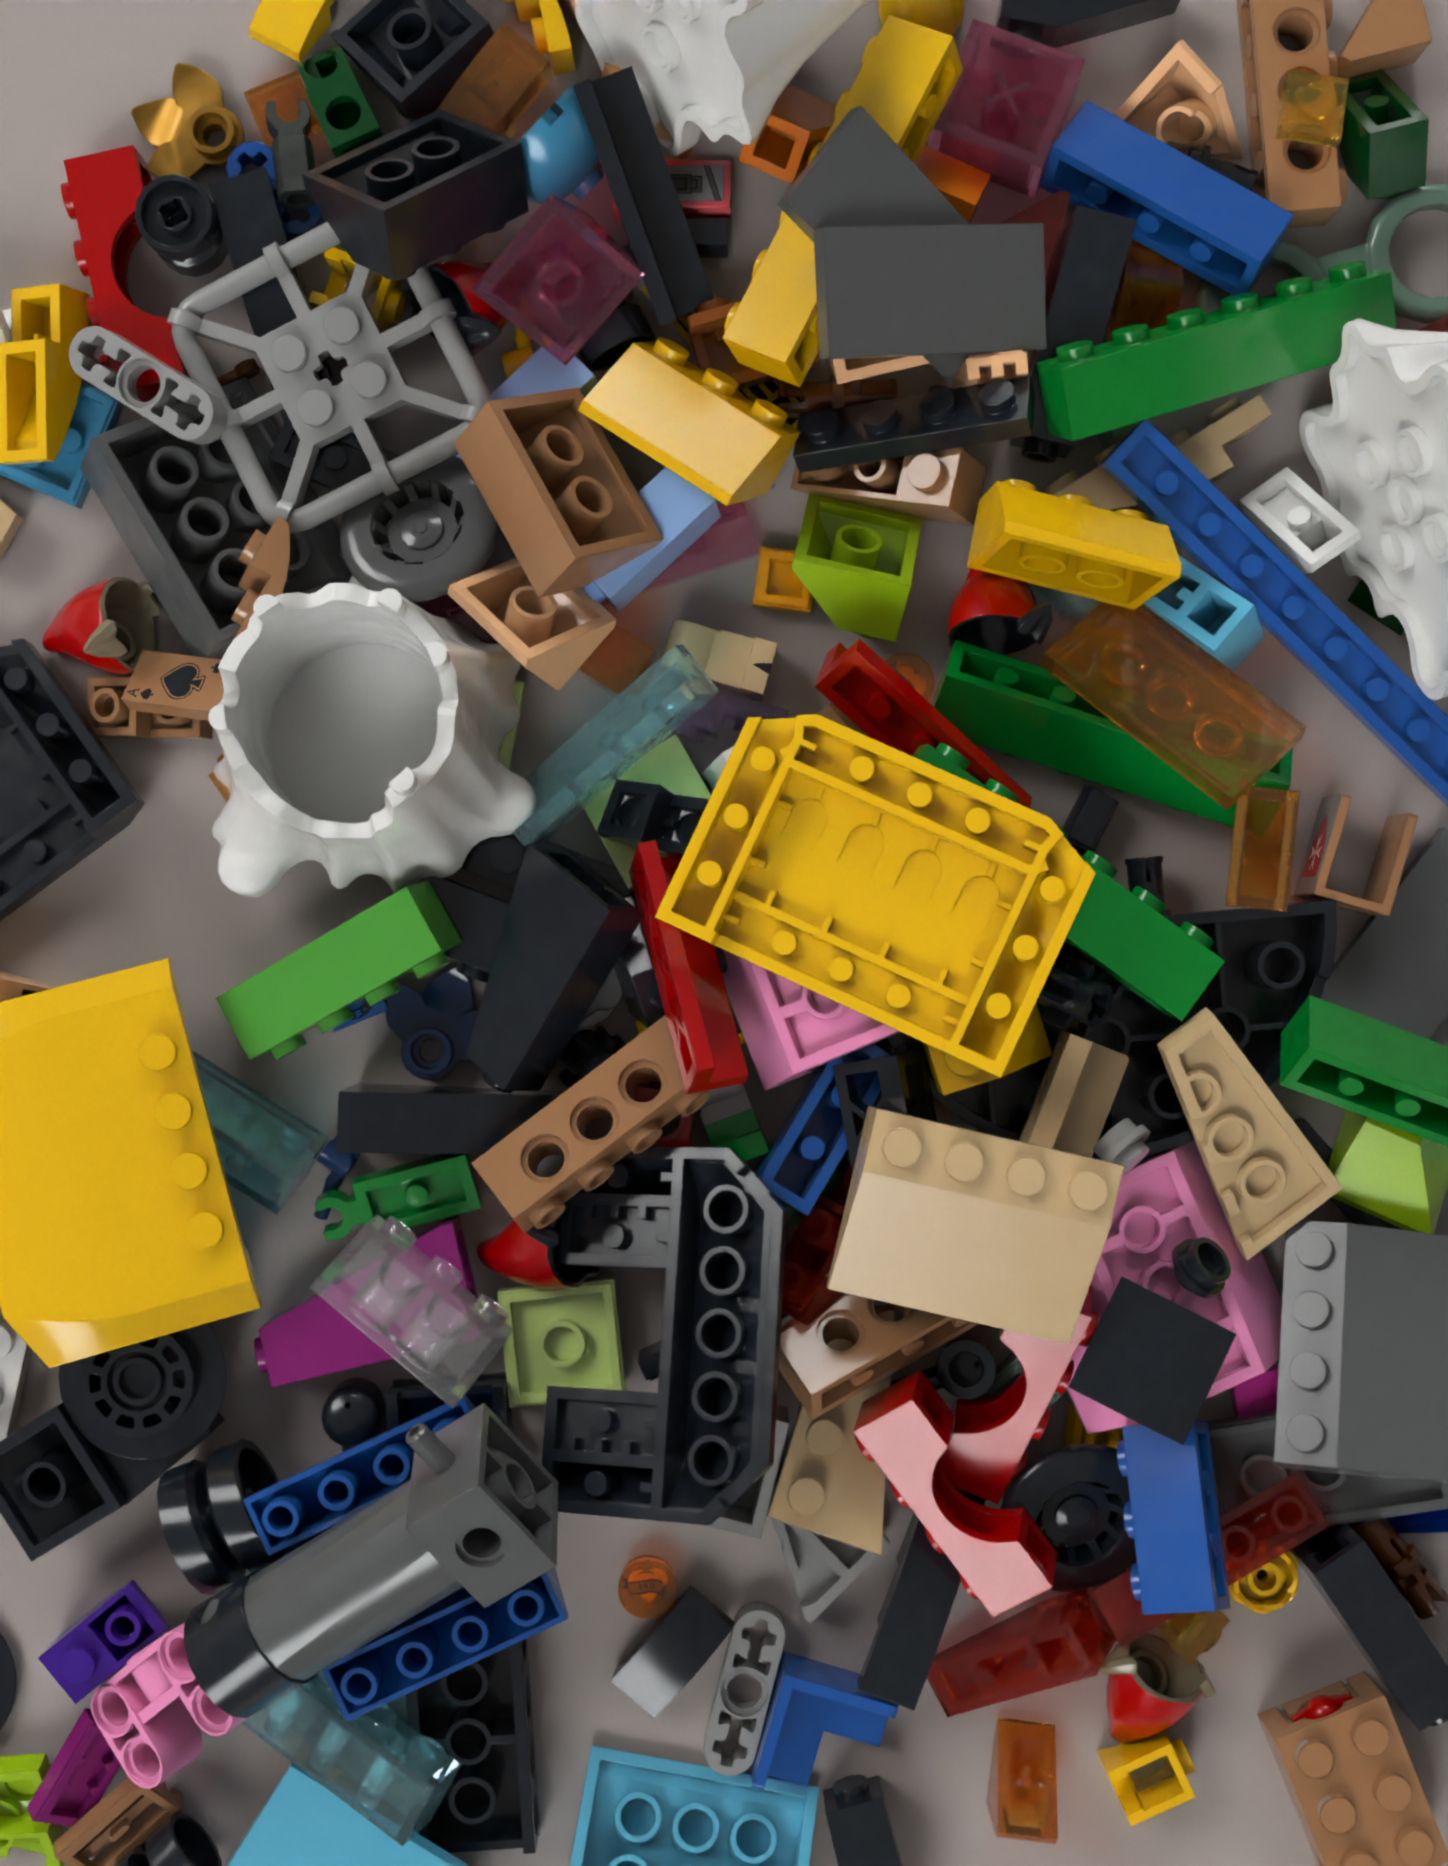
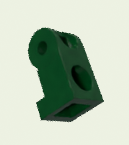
M339 45L296 64L306 86L305 92L335 158L384 136Z

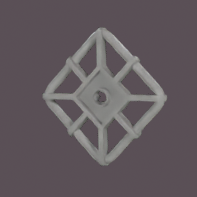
M328 222L282 246L274 242L262 248L263 256L193 292L180 303L178 308L172 307L170 309L167 323L172 325L171 333L176 350L190 378L218 395L226 407L227 423L223 433L216 440H222L256 510L265 522L272 527L277 517H281L289 522L290 535L291 533L312 529L382 492L389 496L401 490L399 483L458 453L454 445L455 441L488 401H492L482 375L454 321L457 312L449 298L443 299L427 265L418 268L413 276L407 278L422 310L417 315L383 333L366 302L376 272L357 263L347 292L312 310L293 268L341 243ZM276 277L297 317L261 337L202 318L205 314ZM433 331L468 401V405L408 386L392 352ZM196 335L258 355L274 390L237 409H232ZM329 356H332L336 361L344 358L347 361L348 366L341 371L343 381L339 385L334 386L328 379H319L318 372L323 368V361ZM405 404L461 422L457 427L389 462L369 424ZM285 409L300 441L282 498L278 501L243 430ZM354 431L372 471L302 506L319 449Z

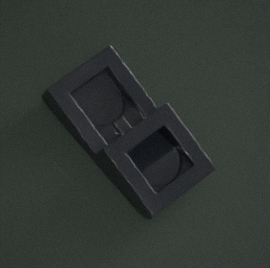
M616 779L597 834L605 839L637 848L638 843L656 840L660 855L682 859L709 799L674 795L663 786L657 784Z
M690 1585L656 1619L650 1634L616 1667L610 1681L655 1718L707 1662L731 1632L735 1622Z

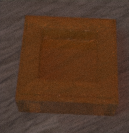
M298 70L244 92L263 141L269 148H271L274 138L271 137L267 130L265 113L267 101H275L277 116L281 120L292 122L299 117V100L306 99L311 113V130L307 137L309 138L323 132L305 92V85Z

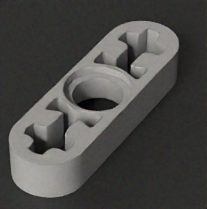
M86 327L80 330L73 338L69 348V360L74 372L82 379L182 440L205 445L214 442L223 433L227 423L226 407L221 398L212 391L121 335L102 327ZM97 347L103 348V352L106 355L123 363L118 372L99 365V361L93 357ZM154 369L160 379L159 391L152 400L142 402L136 392L137 380L144 371ZM177 399L198 407L199 412L204 415L200 425L194 424L191 417L172 408Z
M756 1601L748 1603L734 1617L733 1621L735 1624L730 1632L705 1730V1759L715 1772L725 1776H735L745 1772L755 1760L784 1647V1620L780 1612L766 1602ZM757 1619L767 1621L768 1632L774 1635L773 1637L763 1636L761 1639L757 1661L748 1658L750 1632L744 1630V1627L754 1628ZM736 1654L742 1656L740 1658H734ZM768 1662V1665L764 1666L761 1663ZM739 1674H750L757 1678L761 1684L759 1695L750 1702H739L733 1699L727 1689L733 1677ZM731 1716L741 1719L738 1729L739 1745L745 1748H735L732 1756H725L722 1754L721 1744L717 1741L726 1740L731 1724Z

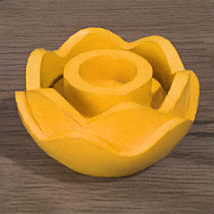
M1259 1538L1249 1540L1238 1546L1227 1562L1228 1590L1236 1602L1246 1606L1253 1612L1260 1614L1270 1613L1273 1610L1284 1607L1295 1597L1298 1590V1562L1286 1547L1271 1539ZM1259 1570L1266 1571L1264 1578H1257L1256 1575Z

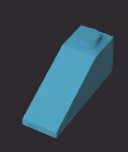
M1178 555L1182 564L1180 578L1136 610L1183 651L1227 680L1265 637L1255 605Z

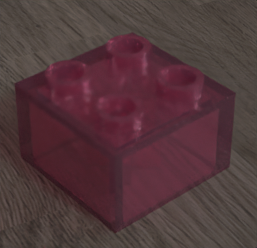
M973 19L959 53L963 71L928 138L927 146L991 174L989 181L1035 198L1051 147L1061 134L1077 94L1086 59Z

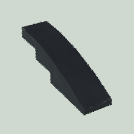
M266 167L208 184L234 270L263 256L262 248L274 242L282 246L291 241L286 232L273 183ZM299 266L293 268V271L307 300H309ZM277 277L242 295L255 336L261 337L297 318ZM326 358L323 361V368L318 372L319 379H328L335 386L329 362ZM283 409L280 411L283 422H285L287 413L285 409Z
M956 1488L968 1499L984 1506L986 1499ZM915 1513L912 1516L896 1557L898 1566L877 1617L878 1629L857 1680L859 1690L913 1711L929 1673L961 1581L958 1570L946 1554H940L932 1547L927 1538L925 1527Z

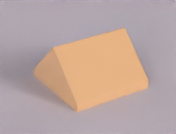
M517 558L449 585L447 593L527 670L557 691L565 685L615 628L617 621L611 613L599 602L594 601L582 588L539 598Z

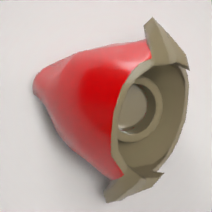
M113 577L80 591L59 610L47 628L42 640L44 649L51 653H66L111 674L133 673L142 650L156 651L157 647L155 616H160L159 603L152 597L153 589L149 582L137 583L126 577Z
M1129 1632L1123 1635L1112 1652L1097 1668L1102 1674L1109 1675L1107 1685L1109 1732L1112 1738L1120 1743L1135 1742L1162 1732L1184 1718L1201 1696L1207 1699L1215 1694L1214 1687L1206 1674L1204 1666L1196 1658L1193 1657L1191 1661L1172 1643L1147 1632Z

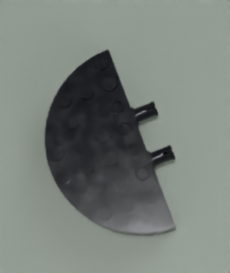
M1163 856L1125 859L1130 892L1133 891L1135 886H1139L1165 904L1162 870ZM1314 901L1172 914V908L1164 909L1162 915L1179 928L1186 921L1210 936L1215 941L1210 950L1225 962L1183 1021L1164 1015L1107 973L1103 982L1110 985L1113 991V1002L1110 1011L1098 1026L1089 1027L1083 1025L1081 1034L1076 1035L1125 1054L1129 1058L1127 1068L1099 1140L1113 1126L1125 1118H1129L1136 1126L1144 1125L1150 1131L1148 1139L1144 1142L1150 1149L1146 1156L1180 1147L1194 1140L1157 1044L1204 1007H1207L1217 1017L1268 1087L1280 1077L1281 1032L1309 995L1321 999L1326 979H1330L1337 935L1336 901ZM1064 942L1054 964L1057 963L1065 966L1069 955L1076 956L1090 963L1093 962ZM1036 1001L1040 1017H1042L1046 1007L1041 1006ZM1042 1020L1053 1053L1061 1030L1068 1033L1071 1032ZM902 1032L885 1038L894 1054L923 1048L921 1041ZM1051 1056L1004 1077L944 1096L936 1090L926 1059L932 1096L966 1123L982 1132L1019 1141ZM1094 1152L1092 1158L1100 1159Z

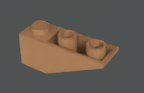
M953 448L800 473L797 465H795L790 488L798 492L807 494L810 492L923 518V520L974 526L987 468L963 448Z

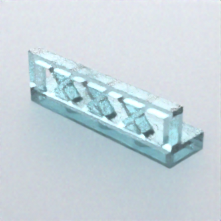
M683 644L675 645L525 777L537 796L538 811L512 832L523 847L551 838L610 787L616 779L625 774L719 692L718 688Z

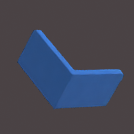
M783 1651L757 1753L751 1765L752 1787L764 1790L768 1776L807 1787L823 1731L880 1747L888 1717H896L899 1705L859 1690L857 1680L860 1673Z

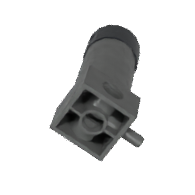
M485 1403L436 1433H433L424 1423L414 1425L406 1435V1443L414 1450L412 1473L409 1481L266 1568L248 1574L191 1609L184 1626V1645L189 1666L200 1688L215 1706L229 1715L249 1718L313 1680L318 1672L462 1587L484 1608L490 1606L557 1566L558 1481Z

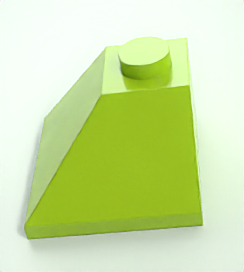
M809 492L791 569L838 629L856 633L864 638H879L896 642L911 588L923 518Z
M1345 1109L1328 1168L1343 1189L1332 1196V1198L1401 1229L1434 1234L1448 1185V1147Z

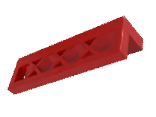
M861 639L857 640L849 649L839 642L827 652L814 687L870 738L911 756L918 746L929 744L936 749L939 743L942 742L959 752L970 762L966 769L967 773L984 785L989 778L994 779L1017 795L1020 799L1018 801L1019 804L1030 808L1032 797Z
M656 840L641 842L637 845L629 875L638 910L644 914L641 922L685 1093L692 1094L743 1084L746 1082L749 1074L714 945L655 918L681 859L673 857L660 858Z

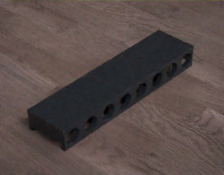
M506 1372L394 1379L392 1386L385 1394L387 1431L466 1395L475 1408L485 1403L513 1433L512 1410L509 1407ZM526 1638L406 1694L415 1832L449 1853L523 1848V1854L536 1852L540 1835L528 1643Z

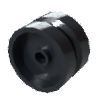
M243 1438L214 1450L208 1456L207 1464L193 1459L166 1471L159 1479L157 1489L158 1511L165 1539L176 1564L187 1581L201 1594H216L245 1577L246 1569L252 1573L266 1568L285 1556L283 1550L268 1556L243 1503L245 1497L279 1482L274 1469L264 1453L252 1441Z

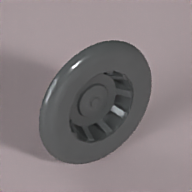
M452 456L399 483L401 490L389 496L382 492L343 513L340 527V544L343 558L353 577L366 589L382 591L386 588H393L411 602L428 601L447 595L450 584L477 574L486 564L498 541L500 527L465 463L456 456ZM432 496L431 499H422L423 497ZM448 500H451L450 507L446 505ZM391 519L389 527H386L388 521ZM390 543V547L382 546L383 544Z

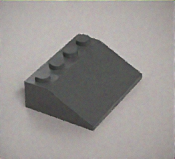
M247 377L221 386L232 409H237L258 398ZM180 402L172 407L191 417L194 424L200 425L204 419V415L199 412L197 406ZM269 416L243 431L278 501H280L290 471L270 462L268 459L280 433ZM145 417L91 437L80 469L192 656L222 659L241 626L232 621L231 618L247 592L239 587L238 584L248 566L238 559L256 529L265 535L271 529V525L267 524L256 510L222 440H215L205 445L194 444L177 438ZM310 482L302 506L319 498ZM332 519L312 529L291 533L290 561L283 594L294 592L310 594L317 592L328 583L349 582L352 574L344 561L340 544V532Z
M1305 1220L1299 1221L1286 1231L1274 1448L1275 1463L1286 1469L1448 1484V1236L1354 1223Z

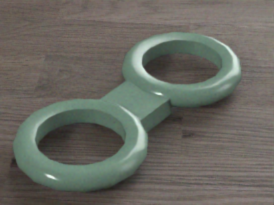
M1425 184V186L1406 190L1389 199L1371 221L1364 244L1316 259L1299 244L1282 240L1276 255L1269 264L1285 268L1296 278L1312 277V282L1328 278V269L1330 267L1348 262L1364 261L1368 270L1391 272L1395 313L1399 317L1424 324L1448 322V296L1430 298L1413 293L1398 280L1391 267L1389 252L1394 229L1403 219L1418 211L1440 210L1448 213V184ZM1201 278L1194 299V308H1202L1204 314L1219 310V298L1222 289Z

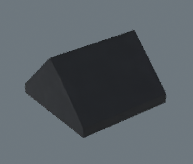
M63 1403L47 1410L0 1441V1513L31 1562L126 1504L86 1438L80 1433L67 1413Z

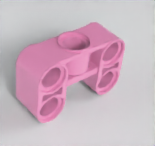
M185 1622L165 1633L162 1637L132 1656L125 1663L126 1666L95 1690L91 1698V1712L96 1725L127 1776L134 1784L141 1788L151 1789L158 1786L199 1757L203 1744L198 1726L209 1735L221 1736L248 1719L233 1717L215 1706L200 1688L189 1666L185 1650Z

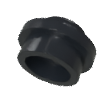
M1205 1237L1196 1240L1186 1239L1173 1250L1174 1274L1182 1287L1203 1298L1213 1297L1222 1291L1225 1281L1231 1274V1266L1227 1255L1216 1242Z

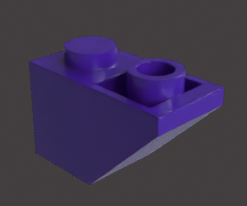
M131 1580L103 1599L60 1634L38 1659L76 1704L121 1668L132 1656L170 1627V1624L137 1583Z

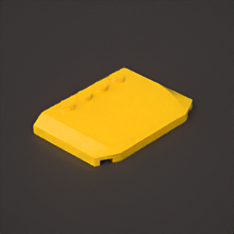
M818 714L796 715V718L776 719L748 717L655 918L1001 1078L1096 873L1071 846L1053 820L1046 815Z
M169 958L0 1002V1307L3 1318L49 1368L259 1309L263 1306L248 1248H245L188 1036L184 1020L186 1015L172 962Z

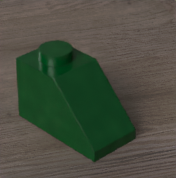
M1383 69L1336 81L1335 86L1332 87L1333 109H1340L1342 114L1343 133L1339 148L1347 176L1367 200L1391 199L1403 191L1425 186L1428 117Z

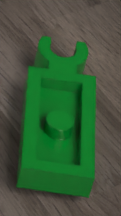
M440 1154L353 1177L351 1185L354 1194L347 1195L342 1191L330 1190L320 1194L314 1204L316 1211L335 1208L342 1214V1220L325 1225L323 1231L326 1240H337L345 1237L351 1231L353 1225L363 1223L367 1238H372L481 1209L482 1199L469 1154Z

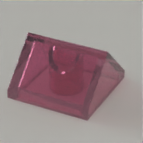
M551 193L472 289L478 297L560 362L567 365L645 274L587 211Z

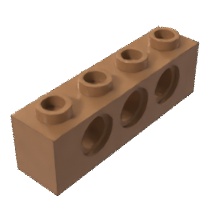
M1237 0L1251 169L1258 171L1253 192L1294 214L1288 228L1326 225L1342 207L1341 204L1345 203L1348 192L1347 173L1344 167L1338 168L1337 146L1341 142L1343 133L1342 114L1340 109H1333L1332 87L1336 84L1338 74V61L1336 52L1328 50L1327 29H1329L1332 22L1333 2L1332 0ZM1288 35L1293 37L1298 42L1301 51L1287 50L1279 42L1278 36ZM1283 93L1298 95L1303 100L1306 110H1295L1289 107L1284 101ZM1288 151L1303 153L1308 158L1311 169L1303 170L1295 167L1289 160Z
M664 1015L471 1164L524 1233L534 1226L536 1229H541L554 1222L564 1212L566 1208L564 1203L580 1190L591 1191L603 1184L614 1172L613 1165L632 1151L634 1154H638L652 1146L662 1135L661 1128L679 1114L682 1117L689 1116L701 1108L709 1099L710 1093L708 1091L710 1090L692 1094L685 1093L666 1015ZM648 1081L661 1084V1090L653 1100L637 1102L632 1099L634 1090L640 1084ZM598 1118L613 1120L612 1128L605 1137L597 1140L585 1138V1130L593 1120ZM554 1154L564 1156V1164L557 1174L546 1178L537 1176V1167L545 1157Z
M840 1292L830 1301L829 1306L810 1317L807 1315L797 1316L783 1325L780 1337L779 1370L813 1420L971 1329L978 1323L895 1304L876 1305L873 1299ZM887 1310H894L900 1312L905 1317L899 1321L889 1322L881 1319L878 1315ZM835 1339H846L851 1341L854 1346L845 1351H836L828 1347L827 1344Z

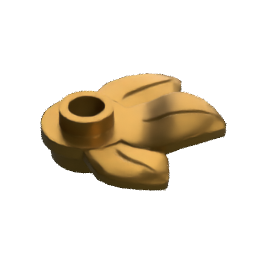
M177 63L172 76L174 98H165L141 104L131 110V115L143 137L153 146L157 147L149 160L148 172L158 178L173 174L187 176L191 179L205 166H226L228 157L233 149L245 143V132L237 116L225 108L223 91L220 84L200 68L190 64ZM213 132H225L226 137L222 144L216 147H211L207 144L208 138Z

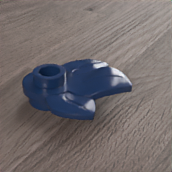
M457 967L436 976L427 985L422 994L407 985L399 984L401 991L389 997L387 1001V1023L391 1030L402 1040L401 1058L403 1064L412 1075L423 1080L442 1078L454 1069L458 1061L470 1060L466 1053L479 1010H473L474 997L472 987L467 976L456 971ZM428 1039L435 1040L441 1046V1056L437 1061H427L423 1058L421 1046L424 1041Z

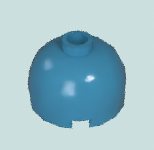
M575 81L518 140L522 143L527 199L538 204H555L571 193L580 201L604 176L596 167L600 160L573 89V85L577 84Z

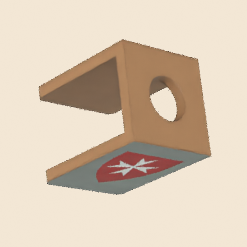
M1337 794L1323 797L1294 895L1313 901H1336L1337 908L1365 916H1390L1418 816L1404 813L1386 818L1362 899L1326 888L1351 802V796Z

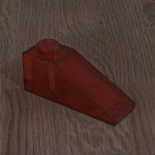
M1090 1587L1041 1601L936 1654L927 1679L946 1716L950 1717L1096 1676L1116 1641V1637Z

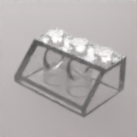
M377 1214L366 1223L313 1282L310 1288L453 1409L508 1340L513 1331V1328L506 1323L509 1315L489 1296L481 1294L477 1299L460 1284L463 1279L462 1274L446 1259L436 1255L431 1260L414 1245L417 1241L416 1235L405 1224L392 1216L385 1221Z

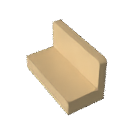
M1061 1030L1019 1141L1092 1158L1093 1148L1100 1138L1127 1068L1128 1056Z

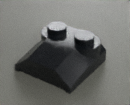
M371 0L339 30L336 29L330 34L334 42L390 98L398 113L412 120H418L441 109L487 66L496 38L489 22L465 0Z

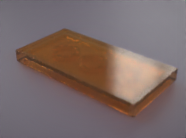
M1102 602L1044 653L1041 666L1226 810L1238 801L1302 739L1307 728L1143 604L1137 609L1132 610Z

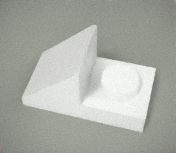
M1288 467L1239 500L1242 513L1303 574L1313 573L1362 539L1359 529Z

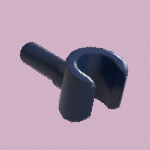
M337 1136L328 1142L317 1158L319 1163L331 1171L325 1180L322 1193L338 1190L339 1186L342 1185L343 1179L352 1170L360 1157L359 1153L336 1152ZM331 1208L322 1211L315 1210L314 1216L318 1219L327 1220Z

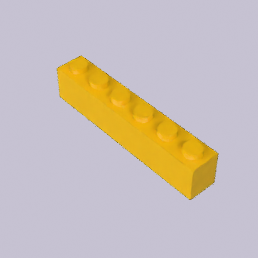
M888 15L878 36H873L867 43L862 57V67L851 89H846L839 97L835 108L834 122L824 141L819 142L813 148L808 164L848 112L858 106H862L915 164L963 71L954 37ZM782 210L779 220L780 227L769 248L762 250L758 255L752 270V281L741 302L735 303L730 309L725 321L722 338L739 364L800 388L819 352L814 242Z

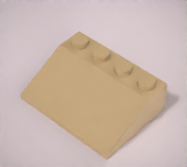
M868 1106L826 1288L1069 1344L1111 1227L1124 1166Z

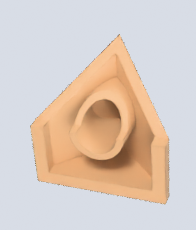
M1183 39L1175 44L1114 113L1120 119L1187 155L1192 146L1202 150L1204 145H1208L1211 147V154L1223 159L1243 158L1223 83Z

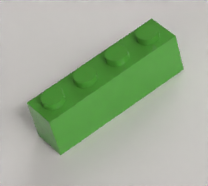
M427 880L404 887L218 996L216 1000L249 1060L269 1052L272 1053L275 1060H279L305 1046L307 1042L302 1034L318 1026L322 1034L352 1019L354 1016L349 1007L363 999H366L371 1007L401 991L397 980L413 971L417 979H421L447 965L450 962L445 952L463 942L432 885Z

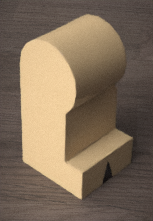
M673 620L661 666L675 673L763 700L778 643L757 637L753 639L725 630L717 631L688 621Z

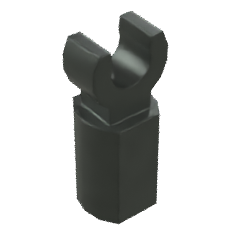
M306 99L299 100V117L292 122H284L277 116L275 101H267L265 108L267 130L271 137L274 138L271 148L277 197L280 206L285 209L312 208L316 205L304 187L302 177L303 173L315 168L312 142L307 137L311 130V113Z

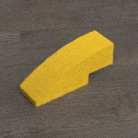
M60 283L11 289L12 342L0 343V464L15 465L55 461L67 435L81 387L82 378L74 372L70 364L69 348L75 335L80 330L89 327L86 300L90 297V294Z

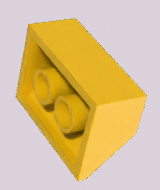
M658 337L657 341L632 343L583 399L578 409L585 416L726 506L768 494L801 433L785 422L788 415L781 408L763 399H756L754 403L736 391L739 384L733 378L713 368H707L706 371L700 369L688 361L690 353L684 347L663 337Z
M1008 479L1002 482L997 481L979 499L967 567L1135 610L1179 579L1182 564L1169 526L1149 521L1148 515L1132 509H1120L1114 512L1093 506V502L1084 496L1065 494L1057 497L1036 491V487L1027 481Z

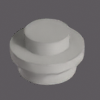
M1125 1118L1113 1126L1097 1142L1093 1151L1101 1160L1124 1166L1123 1174L1127 1173L1148 1154L1150 1149L1144 1142L1148 1139L1150 1131L1144 1125L1136 1126L1129 1118Z

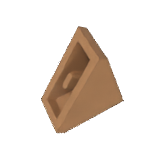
M1371 0L1337 56L1338 74L1336 81L1381 69L1386 71L1414 64L1432 42L1423 0Z

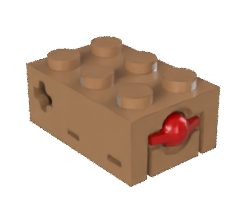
M1365 1671L1346 1678V1685L1338 1681L1281 1704L1282 1711H1278L1274 1707L1257 1714L1318 1866H1440L1448 1862L1447 1848L1387 1699Z

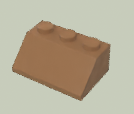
M579 388L488 401L454 443L539 598L583 588L656 547L663 540L660 531L598 423L578 411L584 399Z

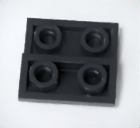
M1121 1277L1068 1387L1184 1445L1237 1334Z

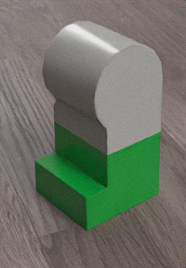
M744 1083L708 1091L710 1097L699 1109L711 1146L732 1148L744 1161L769 1153L768 1142Z

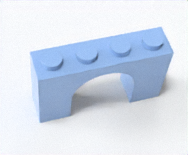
M553 335L503 382L490 397L491 400L579 388L585 398L598 382L595 375L556 335ZM667 467L661 470L638 492L663 540L656 547L582 588L594 601L600 604L607 600L618 613L721 518L717 502L712 496Z

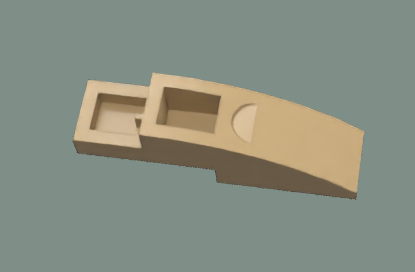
M1260 394L1243 405L1238 397H1234L1206 416L1211 425L1192 436L1188 428H1185L1168 438V440L1213 483L1234 467L1224 449L1257 429L1272 413ZM1121 441L1100 453L1095 458L1097 464L1099 465ZM1100 466L1081 478L1073 470L1045 489L1047 494L1057 497L1065 494L1084 496L1093 502V506L1114 512L1120 509L1145 512Z

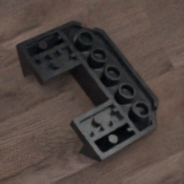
M650 1146L638 1154H634L632 1151L613 1165L614 1172L603 1184L591 1191L582 1189L564 1203L566 1208L560 1215L557 1264L566 1266L666 1270L658 1393L547 1386L542 1465L558 1481V1512L712 1525L774 1465L787 1211L732 1148Z

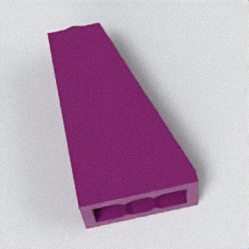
M460 1216L447 1218L271 1318L258 1329L260 1337L254 1341L255 1357L262 1373L268 1372L271 1386H280L480 1339L486 1326Z

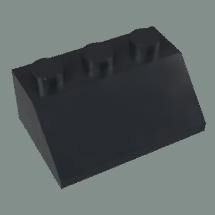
M441 109L302 174L304 187L352 260L393 281L413 276L418 268L442 256L457 253L463 245L486 233H493L503 229L507 222L529 211L522 143Z

